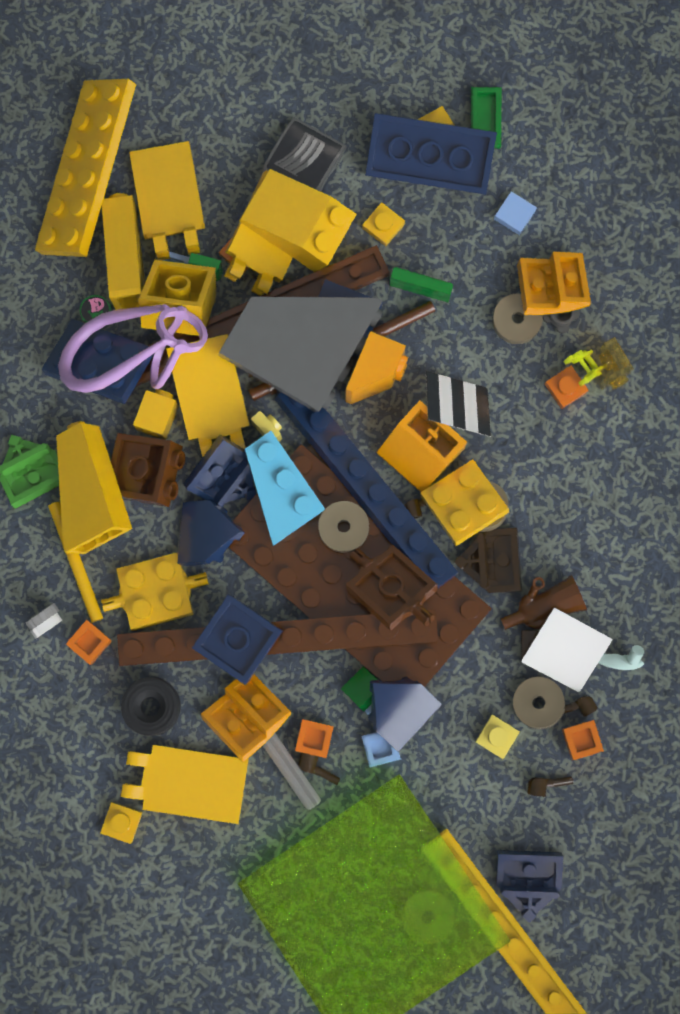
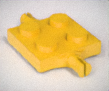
M178 552L116 568L120 583L119 595L101 599L104 612L122 607L127 613L132 631L194 615L190 601L191 589L209 585L207 574L204 572L188 577L182 565L177 564Z

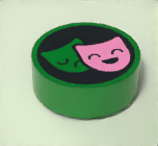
M99 295L85 298L80 305V315L85 323L102 313L112 311L109 302Z

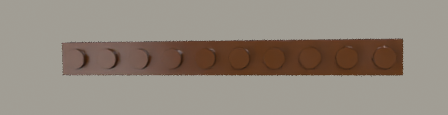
M376 245L259 297H318L325 280L356 291L389 276L390 272ZM248 302L209 318L206 325L207 339L225 334L229 336ZM173 334V337L177 340H185L187 343L200 340L199 336ZM166 345L163 351L158 377L161 375L169 359L166 348H170L169 345ZM152 359L135 387L150 381Z
M428 609L435 616L433 622H429L428 626H424L414 615H411L391 631L373 614L271 622L282 629L283 632L267 655L438 642L436 609ZM206 627L117 634L119 666L206 660L207 658L192 649Z

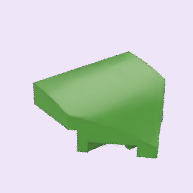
M11 435L8 442L10 447L3 464L0 465V482L11 505L16 509L59 486L58 456L56 450L51 449L48 444H37Z

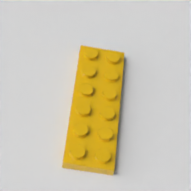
M130 79L84 80L38 235L35 251L40 254L87 257L136 84Z

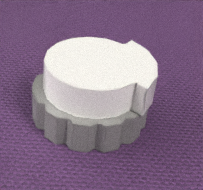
M55 603L25 623L35 639L62 621L57 613L60 610Z

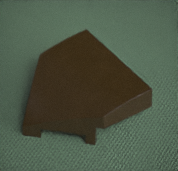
M517 528L480 532L474 542L454 562L489 593L522 591Z

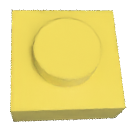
M259 411L251 418L252 425L262 436L272 431L279 442L282 440L281 433L279 432L282 427L271 414L266 417Z
M491 715L475 742L501 759H504L520 731Z

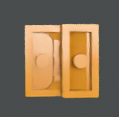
M553 251L550 259H519L517 270L524 315L557 314L590 306L591 299L583 253Z
M255 674L247 685L235 679L224 688L225 695L201 713L202 720L242 762H245L265 744L291 715V711Z

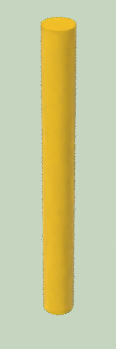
M54 502L48 505L63 545L60 502ZM66 553L91 623L102 620L103 615L80 554Z

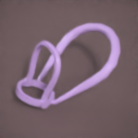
M163 304L117 309L102 313L86 322L75 332L62 350L58 364L60 380L72 391L88 393L101 390L121 379L154 354L151 363L150 384L154 389L162 388L180 354L197 352L204 346L208 337L207 329L203 322L193 313L187 311V308L184 306L171 308ZM161 312L155 324L157 333L161 337L160 341L98 377L83 380L77 379L72 374L71 365L74 355L81 344L94 332L106 325ZM175 317L171 325L166 329L164 319ZM183 320L188 321L195 327L200 338L198 342L187 343L185 340H177L173 337V334ZM166 345H169L174 350L158 378L160 360Z

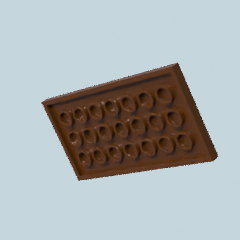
M302 444L293 452L290 459L325 509L338 501H350L359 505L333 471ZM258 493L233 520L237 526L242 528L245 534L240 540L235 539L228 548L309 619L372 614L346 589V583L354 578L361 569L355 561L350 559L351 552H335L328 548L321 540L318 523L322 512L274 546H272ZM367 515L369 533L360 549L371 559L381 555L392 544ZM343 521L338 524V530L341 532H347L350 529V525L347 522ZM453 577L438 588V591L423 604L427 610L436 609L438 642L348 648L345 650L382 682L401 680L402 677H408L412 681H418L425 687L492 608L456 577Z

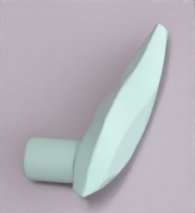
M634 645L629 655L603 654L598 663L618 670H634L644 665L641 661L644 649L639 645Z

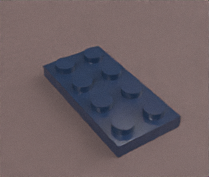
M375 113L365 176L486 195L497 132Z

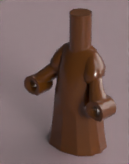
M570 575L564 581L538 594V591L544 588L545 582L542 577H535L532 580L528 594L522 597L518 611L500 618L505 630L521 623L533 629H541L554 608L565 614L587 610L573 576ZM537 580H541L542 584L540 586L536 585Z

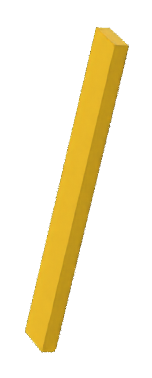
M445 828L422 846L421 849L545 1014H587L449 830Z

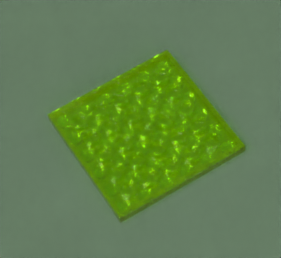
M400 773L237 883L321 1014H404L510 942V938Z

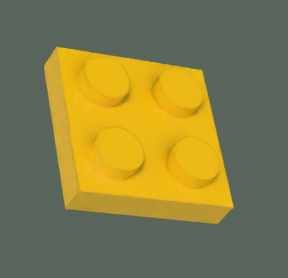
M473 459L420 492L421 498L455 546L509 513V508Z

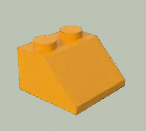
M370 331L346 387V402L354 404L392 388L395 380L401 382L409 358L404 355L406 345Z

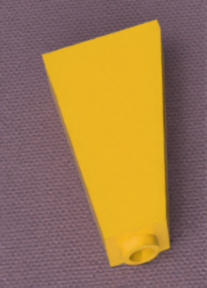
M116 193L110 195L109 198L103 199L102 215L109 298L117 310L140 307L139 297L145 285V274L135 201L132 195L127 196L124 193Z
M77 421L68 425L67 430L56 436L62 540L65 553L86 554L131 530L132 526L100 427L87 424L84 421Z

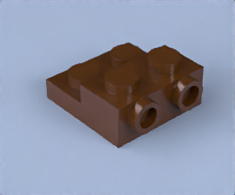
M117 433L111 464L122 498L169 507L171 500H175L178 495L179 487L175 480L177 471L181 470L185 464V453L182 451L183 446L171 440Z

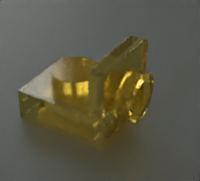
M613 337L604 342L599 349L601 364L607 371L611 370L613 373L604 378L599 384L602 390L611 386L612 390L621 387L629 381L627 376L634 369L616 338Z

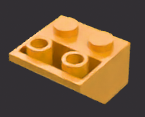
M419 400L398 423L379 448L377 454L418 491L422 492L430 487L465 449L467 441L449 425L428 420L427 406Z

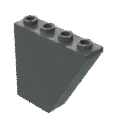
M251 297L219 351L218 356L315 413L319 412L321 408L327 410L336 395L331 390L337 380L340 382L344 381L352 367L347 364L353 353L358 355L367 340L363 336L369 325L374 328L383 313L379 307L383 300L369 297Z

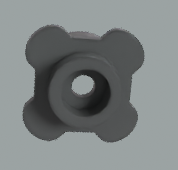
M578 309L563 312V318L558 316L559 313L543 315V320L557 327L559 333H566L570 329L569 325L571 322L579 318L580 311Z

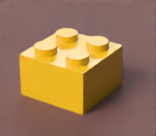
M154 260L139 297V306L163 304L171 308L184 306L187 308V311L197 316L206 327L216 300V268ZM161 312L141 316V328L156 330L155 324ZM175 317L164 319L166 329H168ZM186 320L182 321L175 332L199 336L195 327Z

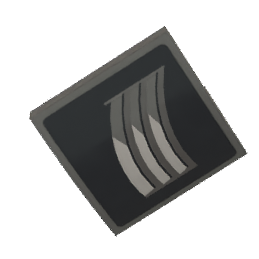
M293 117L262 169L264 171L272 169L321 192L328 177L336 169L347 146Z

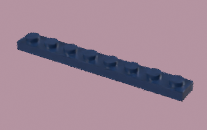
M279 393L275 399L277 404L388 541L435 581L438 588L455 577L458 573L455 567L326 409L321 408L319 412L315 413L287 395Z

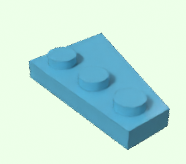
M272 431L244 449L272 546H274L323 512L325 508Z

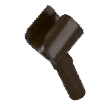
M412 499L404 506L416 519L422 517L421 507L427 505L423 499Z
M585 695L575 702L565 705L563 714L579 709L583 717L595 712L598 707L592 697Z
M301 753L298 763L301 770L320 776L338 785L339 777L323 768L316 767L318 756Z
M572 776L556 779L533 777L528 782L527 793L533 796L546 797L547 787L573 784Z

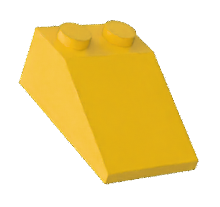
M269 169L239 221L313 272H316L328 266L357 214L333 197Z

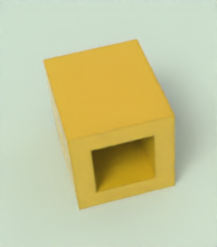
M156 389L155 393L146 390L133 423L135 429L166 440L179 407L176 400L173 399L174 395L161 389Z

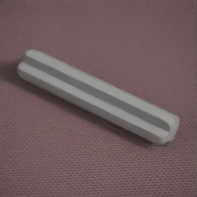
M274 733L262 746L304 807L310 810L318 805L321 799L279 737Z

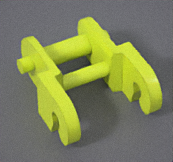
M580 350L563 361L565 365L571 362L573 364L580 362L587 372L578 383L580 386L589 383L596 376L602 374L600 371L604 366H597L591 357L593 350ZM584 359L587 361V363L589 364V366L592 368V371L589 369V367H588L587 364L585 363Z

